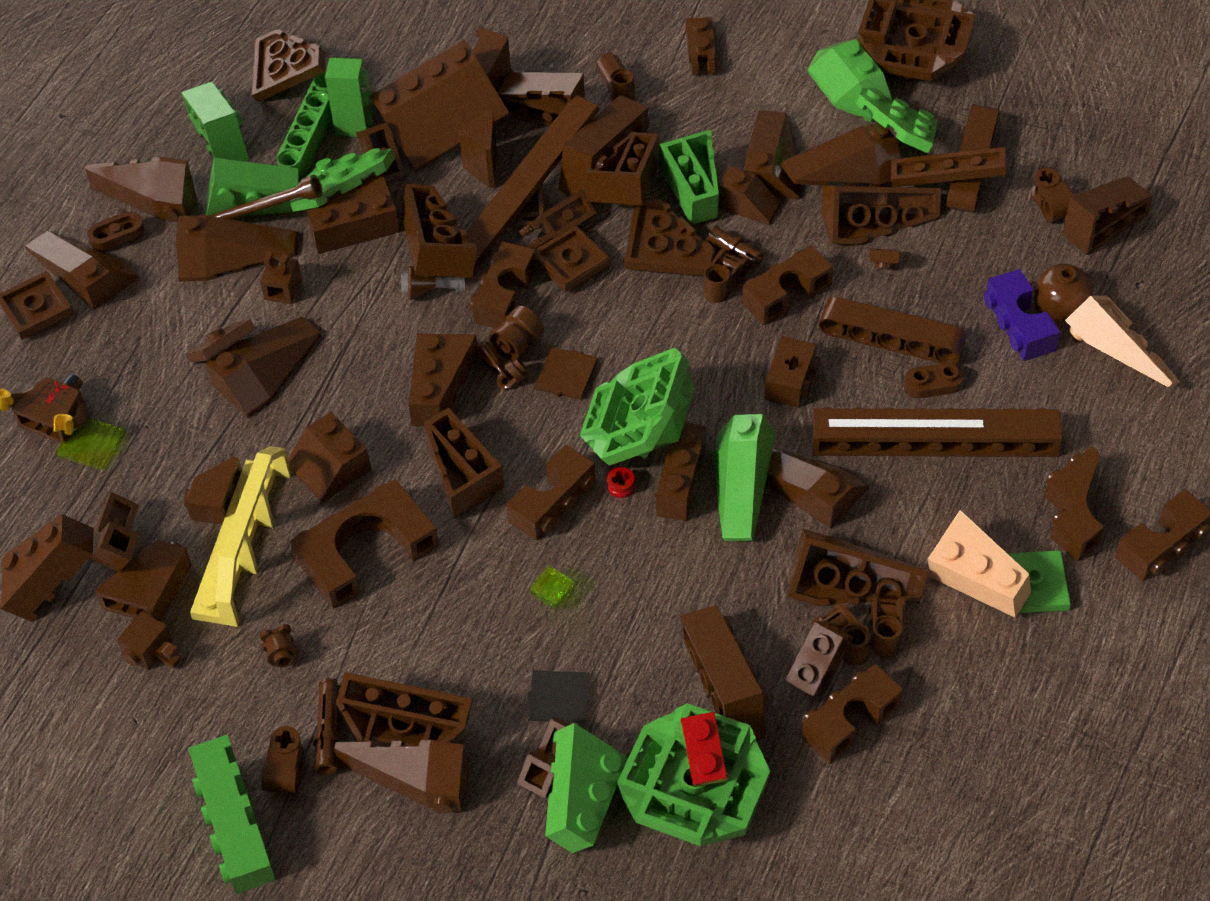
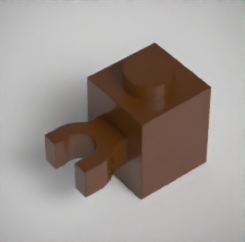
M267 251L264 258L266 267L260 280L264 300L292 304L302 279L298 260L289 258L288 254H282V257L273 256V252Z
M142 611L117 639L122 651V658L134 667L140 665L150 670L156 661L160 659L163 663L174 669L182 660L181 656L176 654L178 647L172 644L167 625Z

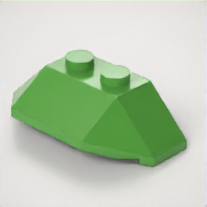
M856 39L843 41L818 50L808 68V74L834 107L852 115L864 117V120L868 122L876 121L872 118L871 110L868 107L866 110H862L856 105L862 87L866 89L870 87L881 91L884 97L892 100L883 72Z

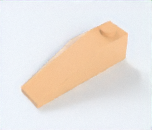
M1107 295L1090 296L1065 320L1071 326L1069 328L1070 333L1080 342L1084 340L1089 345L1167 387H1173L1180 383L1156 353L1152 351L1149 353L1146 350L1148 347L1146 339L1129 329L1133 323Z

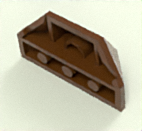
M347 672L344 673L336 700V705L358 742L371 741L380 747H389L392 741H403L405 746H419L420 740L452 742L465 732L473 699Z

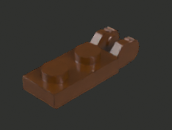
M712 17L685 18L689 63H691L692 75H698L700 70L699 63L707 62L709 74H715L716 53Z
M580 190L540 214L533 222L523 227L519 232L524 237L531 234L538 227H541L545 235L537 238L529 245L530 248L537 249L575 225L579 226L597 214V211L591 202L586 200L583 190Z

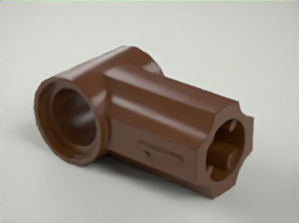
M611 52L602 54L601 58L596 61V69L610 89L612 101L620 95L634 100L635 85L633 72L624 67L617 55H613Z

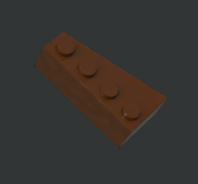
M620 95L563 144L559 190L571 196L583 190L586 195L585 171L588 168L595 169L599 165L601 157L607 156L608 158L613 153V147L631 132L645 133L649 126V119L647 118L649 107Z
M717 605L681 615L683 641L696 672H700L707 698L711 697L715 710L714 713L750 725L756 741L765 739L763 702L767 701L766 690L761 681L756 682L755 670L751 660H745L743 657L742 643L739 637H733L732 625L728 616L723 617Z

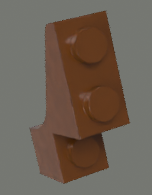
M1090 447L1082 454L1080 452L1075 454L1067 466L1062 470L1056 469L1046 480L1045 498L1060 510L1052 520L1053 527L1050 538L1076 561L1082 559L1100 544L1104 526L1089 511L1086 501L1099 459V452L1093 447Z

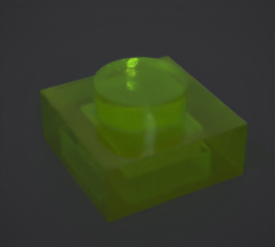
M548 565L530 586V594L552 608L557 609L575 588L574 580Z

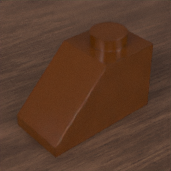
M388 122L356 132L363 154L375 148H380V150L392 149L395 159L388 170L383 173L386 182L406 175Z
M729 166L718 183V208L769 225L780 207V201L753 173Z
M232 457L194 477L191 488L187 489L184 494V506L187 507L191 520L223 524L242 472L239 458Z

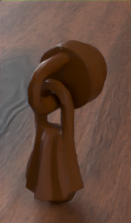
M481 342L476 348V357L500 372L496 379L499 388L508 390L517 382L521 383L526 378L525 374L529 370L518 358L514 361L510 360L504 365L505 369L503 368L502 360L494 342ZM508 373H510L514 377L512 380H510V375ZM503 378L510 380L507 384L502 383Z

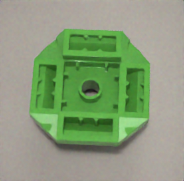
M675 347L630 365L618 373L610 383L605 382L595 389L580 436L605 463L610 466L636 456L646 459L650 451L679 441L695 390L688 370L690 363L688 359Z
M686 703L675 709V712L643 726L617 782L618 790L635 822L698 846L746 835L770 778V770L756 742L751 726L715 713L728 781L699 787L687 784V782L692 781L681 718L711 711Z

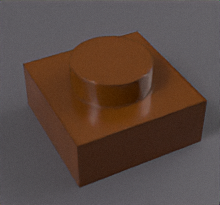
M870 248L869 261L875 262V267L892 268V263L899 264L900 251Z

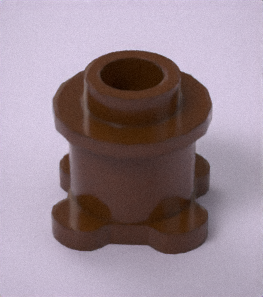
M283 624L272 630H264L259 635L261 641H264L262 643L263 650L268 652L267 662L272 666L287 667L298 656L299 651L292 644L294 639L290 635L292 629L288 624Z

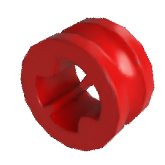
M625 467L612 469L607 476L609 493L617 498L630 496L635 489L633 472ZM623 479L625 485L619 486L617 480Z

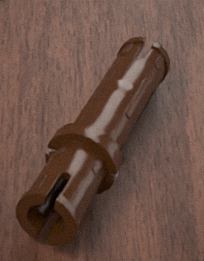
M327 678L321 680L318 686L317 733L313 739V744L316 747L315 771L321 775H330L336 772L334 746L336 742H340V736L337 734L338 706L336 705L340 683L335 679Z

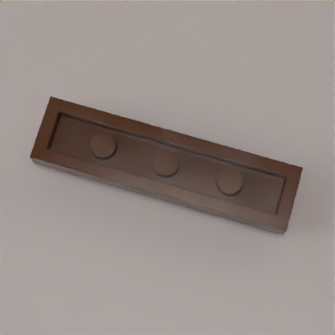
M1005 147L892 159L891 182L893 187L1007 175Z

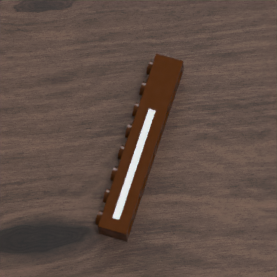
M825 407L813 408L812 414L813 456L1058 457L1062 443L1059 409H894L890 407L883 409L856 407L850 409Z

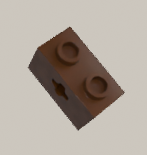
M781 336L765 380V400L800 407L803 396L808 397L811 390L812 380L809 379L810 375H816L819 367L820 357L815 356L816 344Z

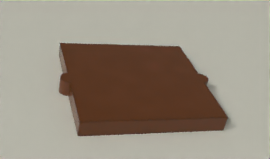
M551 347L535 384V389L553 393L556 397L565 396L582 400L598 359L594 356L577 353V350L568 351Z

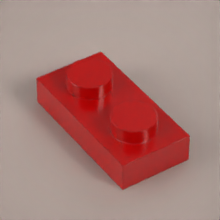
M709 712L681 718L693 786L699 787L728 781L715 713Z

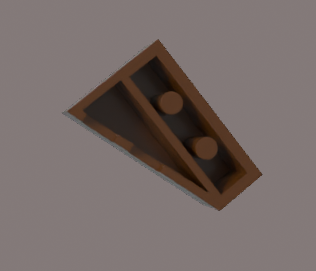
M509 72L497 93L508 110L510 117L550 127L575 94L585 99L584 73Z
M417 333L408 404L412 426H424L425 421L445 409L450 408L451 410L457 399L456 394L461 385L465 384L472 364L476 363L478 359L476 357V348L478 347L476 334Z

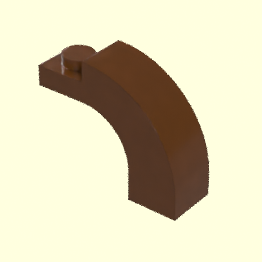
M110 492L105 500L98 522L93 527V555L89 558L90 560L115 571H120L131 559L139 537L138 533L131 531L139 504Z

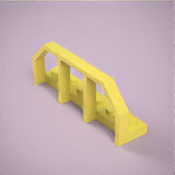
M270 446L257 452L254 461H245L190 611L193 620L238 627L240 621L233 602V594L241 572L256 574L258 571L251 543L257 526L273 528L274 520L268 495L275 476L290 478L292 474L285 448Z

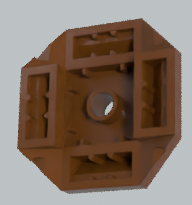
M869 0L858 31L857 40L882 72L900 75L904 80L909 78L927 81L938 80L947 70L964 60L975 25L976 15L971 11H967L955 0Z

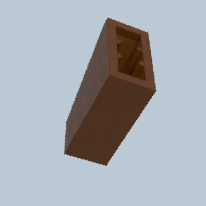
M156 540L126 564L122 570L115 573L97 588L95 593L101 608L133 619L142 611L162 622L192 565L187 549L177 542L168 543Z

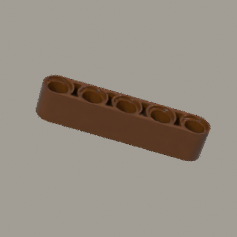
M972 104L959 152L991 148L1000 109ZM983 178L951 181L946 208L974 213Z
M832 297L827 300L818 324L820 330L829 336L941 364L958 363L967 338L964 330L954 325L840 297Z

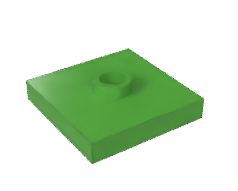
M1061 551L1007 553L1030 576L1031 594L1019 613L1069 611L1070 599Z

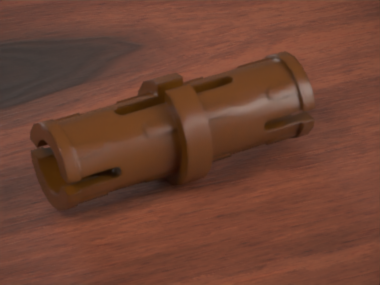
M718 226L711 229V232L720 238L718 239L708 234L707 241L721 249L729 250V254L740 259H749L750 266L753 269L760 265L751 256L762 261L764 257L763 252L745 244L743 238L739 236L733 237Z

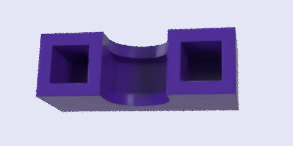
M1021 269L989 278L986 292H984V300L989 309L992 308L997 316L999 327L1008 334L1013 350L1019 352L1023 361H1027L1055 352L1060 332L1047 311L1039 314L1023 312L1030 309L1033 289Z

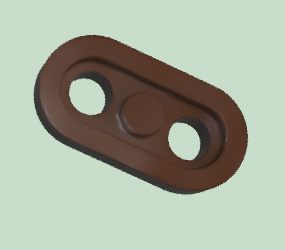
M124 212L92 225L87 232L90 245L94 249L108 250L141 236L144 232V224L138 213Z
M952 363L912 368L905 374L904 390L914 398L953 394L962 388L964 373L959 366Z

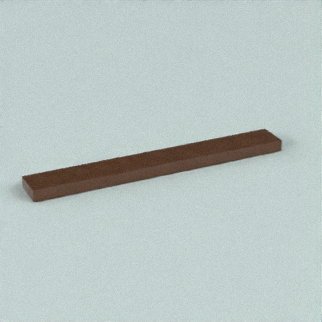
M575 94L468 229L467 240L469 243H474L478 248L474 270L560 162L563 144L599 112L598 105Z

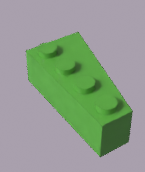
M228 734L189 747V753L197 777L192 778L197 797L204 796L206 805L201 807L207 826L213 824L215 834L210 835V840L215 854L222 853L225 862L219 864L224 883H232L235 894H239L275 881Z

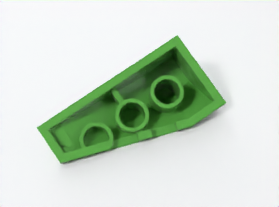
M763 414L734 415L717 434L712 461L722 538L724 541L754 540L776 432Z

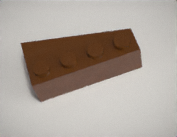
M406 184L401 214L415 275H422L424 277L450 276L472 278L478 248L474 243H469L467 232L464 229H459L456 224L457 218L453 213H449L446 210L447 204L433 185Z

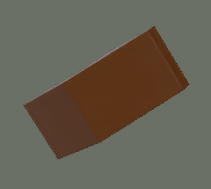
M557 716L550 719L539 749L528 753L517 784L543 798L549 796L553 789L554 774H551V763L555 762L556 743H553L554 732L571 725L570 723Z

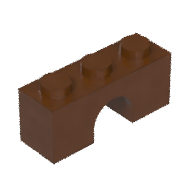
M502 242L498 252L493 253L488 273L485 272L482 275L480 289L477 294H473L470 301V310L473 311L475 324L495 328L500 322L505 321L506 316L516 307L515 291L507 290L506 288L517 286L527 289L537 268L535 249Z
M811 245L802 251H797L782 263L773 265L760 276L749 279L743 285L742 304L763 325H766L787 312L788 293L785 290L798 289L808 298H811L831 286L833 265Z
M684 422L679 441L669 445L656 492V516L687 522L693 499L696 471L700 472L706 449V426Z
M565 445L546 464L547 479L550 484L555 486L553 489L537 491L526 484L506 504L508 522L536 541L544 533L550 532L555 526L556 520L564 512H569L574 507L576 500L584 492H589L595 484V463L568 445Z
M1186 489L1163 505L1158 524L1166 529L1167 533H1156L1147 528L1143 523H1140L1119 540L1115 558L1142 581L1152 574L1155 576L1160 574L1166 568L1168 561L1173 557L1180 558L1185 554L1192 542L1196 539L1198 541L1203 540L1210 532V509Z
M876 664L866 671L861 670L852 678L851 683L843 690H835L829 696L826 704L819 709L814 708L806 714L803 719L802 739L830 765L854 745L855 728L846 718L853 714H863L878 725L901 706L903 689Z

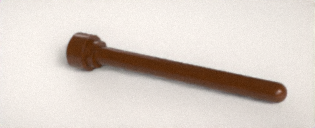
M316 175L302 178L296 187L209 216L232 220L301 197L312 200L322 196V184Z

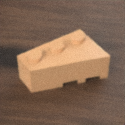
M960 510L928 557L931 578L1010 616L1016 617L1031 594L1029 573Z

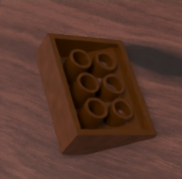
M465 39L370 95L384 120L388 122L390 130L415 171L420 170L460 146L458 129L486 109H493L495 124L510 116Z

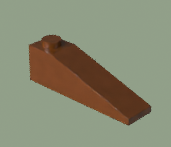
M879 123L860 126L782 161L781 166L794 184L828 185L829 182H844L845 186H854L855 183H869V186L875 187L892 186V159H900L898 140L889 129L884 128Z
M822 185L821 214L831 244H861L878 236H884L893 231L940 217L941 188Z
M803 529L793 559L787 597L817 606L839 602L848 603V605L871 602L872 594H877L878 598L898 599L899 596H905V602H920L929 571L849 542Z

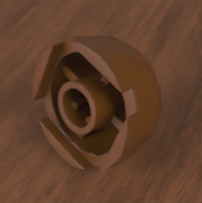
M1071 264L1053 265L1041 273L1037 280L1033 293V299L1036 302L1035 307L1040 313L1047 311L1053 321L1064 322V319H1067L1090 296H1093V284L1086 272Z

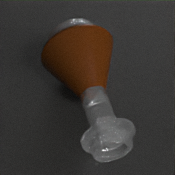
M409 266L408 271H401V294H408L409 300H413L434 289H455L456 294H459V291H465V277H424L422 275H415L413 266Z

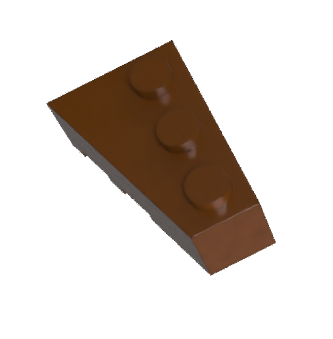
M479 27L476 33L479 36V40L474 49L471 50L496 92H498L509 72H513L510 63L508 36Z
M631 132L613 147V153L608 158L603 156L599 159V165L595 169L588 168L585 171L586 200L589 202L624 204L625 206L642 205L659 167V134Z
M383 173L378 176L372 175L361 181L362 184L344 194L339 193L330 198L327 203L307 211L311 235L318 254L400 233L397 211Z
M1127 176L1070 196L1067 215L1064 220L1063 236L1088 255L1146 217L1149 213L1153 195Z
M450 408L424 422L427 446L454 519L504 488L502 465Z
M62 514L51 523L46 524L34 535L28 537L13 550L8 551L1 563L3 575L0 609L33 622L38 616L36 609L44 600L51 602L56 596V592L53 590L62 580L69 581L93 555L94 528Z

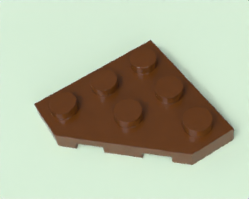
M279 29L255 39L252 96L257 102L325 72V52L316 44H308L304 39L294 35H286Z
M645 198L642 205L634 206L624 268L704 276L705 269L713 261L714 248L707 241L703 242L696 235V230L682 217L678 218L671 211V206L665 200Z

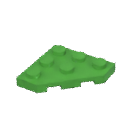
M862 87L856 102L858 107L862 110H866L868 107L873 114L872 118L886 129L893 127L897 133L896 137L903 143L929 153L934 142L938 120L934 119L933 114L925 110H919V112L913 110L903 100L888 99L884 97L881 91L870 87L866 89Z
M375 148L361 155L350 153L341 159L331 160L326 158L318 161L315 164V168L306 177L316 175L319 178L323 188L322 196L312 200L301 197L290 200L289 203L293 212L319 207L327 203V198L335 195L338 190L344 194L361 185V180L369 177L372 172L376 176L386 172L395 159L392 149L380 150V148Z

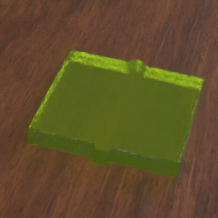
M87 418L85 428L73 431L65 442H61L55 454L57 457L103 471L112 455L118 452L117 447L126 431L123 428Z

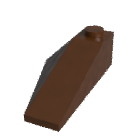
M759 110L747 151L744 171L755 174L775 197L798 200L801 184H794L781 166L782 161L797 155L787 115L783 112Z
M153 157L151 162L141 163L139 159L130 160L129 164L119 165L116 162L89 164L85 168L91 188L162 220L178 222L179 216H190L197 201L187 160Z
M209 215L179 216L176 233L179 282L209 281L216 279L219 273L233 270L234 273L241 272L244 266L255 263L265 265L264 258L267 251L273 252V256L282 257V254H288L289 258L294 257L297 238L296 231Z
M46 231L25 245L26 250L93 310L139 279V275L121 259L50 231Z
M302 316L235 343L205 362L211 385L249 418L272 401L277 394V388L283 380L287 381L292 375L291 370L298 361H302L321 337V332Z
M773 447L765 485L829 528L869 489V485L842 468Z
M420 740L419 746H405L403 741H392L389 747H380L371 741L335 743L334 750L339 765L419 804L433 808L437 812H462L470 777L464 744L435 740Z

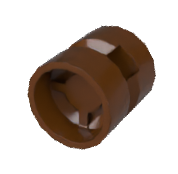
M516 306L506 316L505 321L500 322L490 332L489 341L494 342L497 352L502 357L514 361L526 352L527 345H532L543 334L544 326L532 310L524 306Z

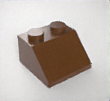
M332 412L305 429L288 457L291 471L321 503L371 471L367 448Z

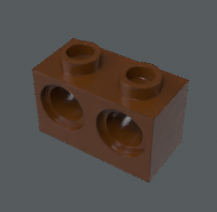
M826 621L814 622L785 681L813 697L825 695L854 637Z

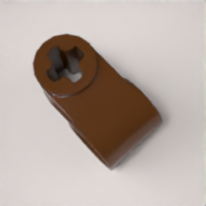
M1049 167L1038 169L1034 176L1036 185L1031 190L1032 199L1041 210L1047 222L1051 223L1065 218L1070 196L1074 194L1068 189L1055 169Z
M722 248L704 271L703 295L705 299L713 303L725 301L735 287L746 277L750 267V260L747 258L740 259L729 254V250Z
M872 594L870 623H872L871 648L880 657H892L899 651L904 622L905 596H899L898 599L878 598L877 594Z
M839 602L835 604L834 610L823 617L818 616L813 619V624L814 622L826 621L854 637L843 657L844 662L850 665H860L868 659L870 631L852 614L851 610L844 603Z
M282 726L272 733L267 759L262 770V791L297 794L300 786L304 749L301 744L300 735L295 728Z

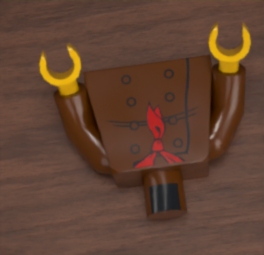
M68 374L62 383L50 378H43L35 386L20 393H10L6 389H0V410L7 411L9 408H12L18 426L66 446L74 431L83 429L87 425V406L79 391L83 381L74 374Z

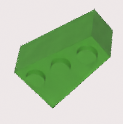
M329 58L325 80L335 135L357 137L356 132L367 129L375 124V103L370 96L374 92L369 80V73L366 71L363 59Z
M211 81L181 92L188 115L200 138L205 137L209 143L206 146L209 154H213L214 158L248 161L249 157L239 126L243 125L241 116L237 109L234 110L230 99L226 100L223 90H218Z
M711 130L660 144L659 169L690 224L693 225L717 218L719 191Z
M214 158L205 196V215H211L296 187L298 185V168ZM290 201L241 217L293 212L289 203Z
M573 723L554 732L553 743H556L555 762L551 763V774H554L552 793L549 794L545 833L547 838L571 853L594 845L616 790L617 782L628 759L627 756L576 723Z

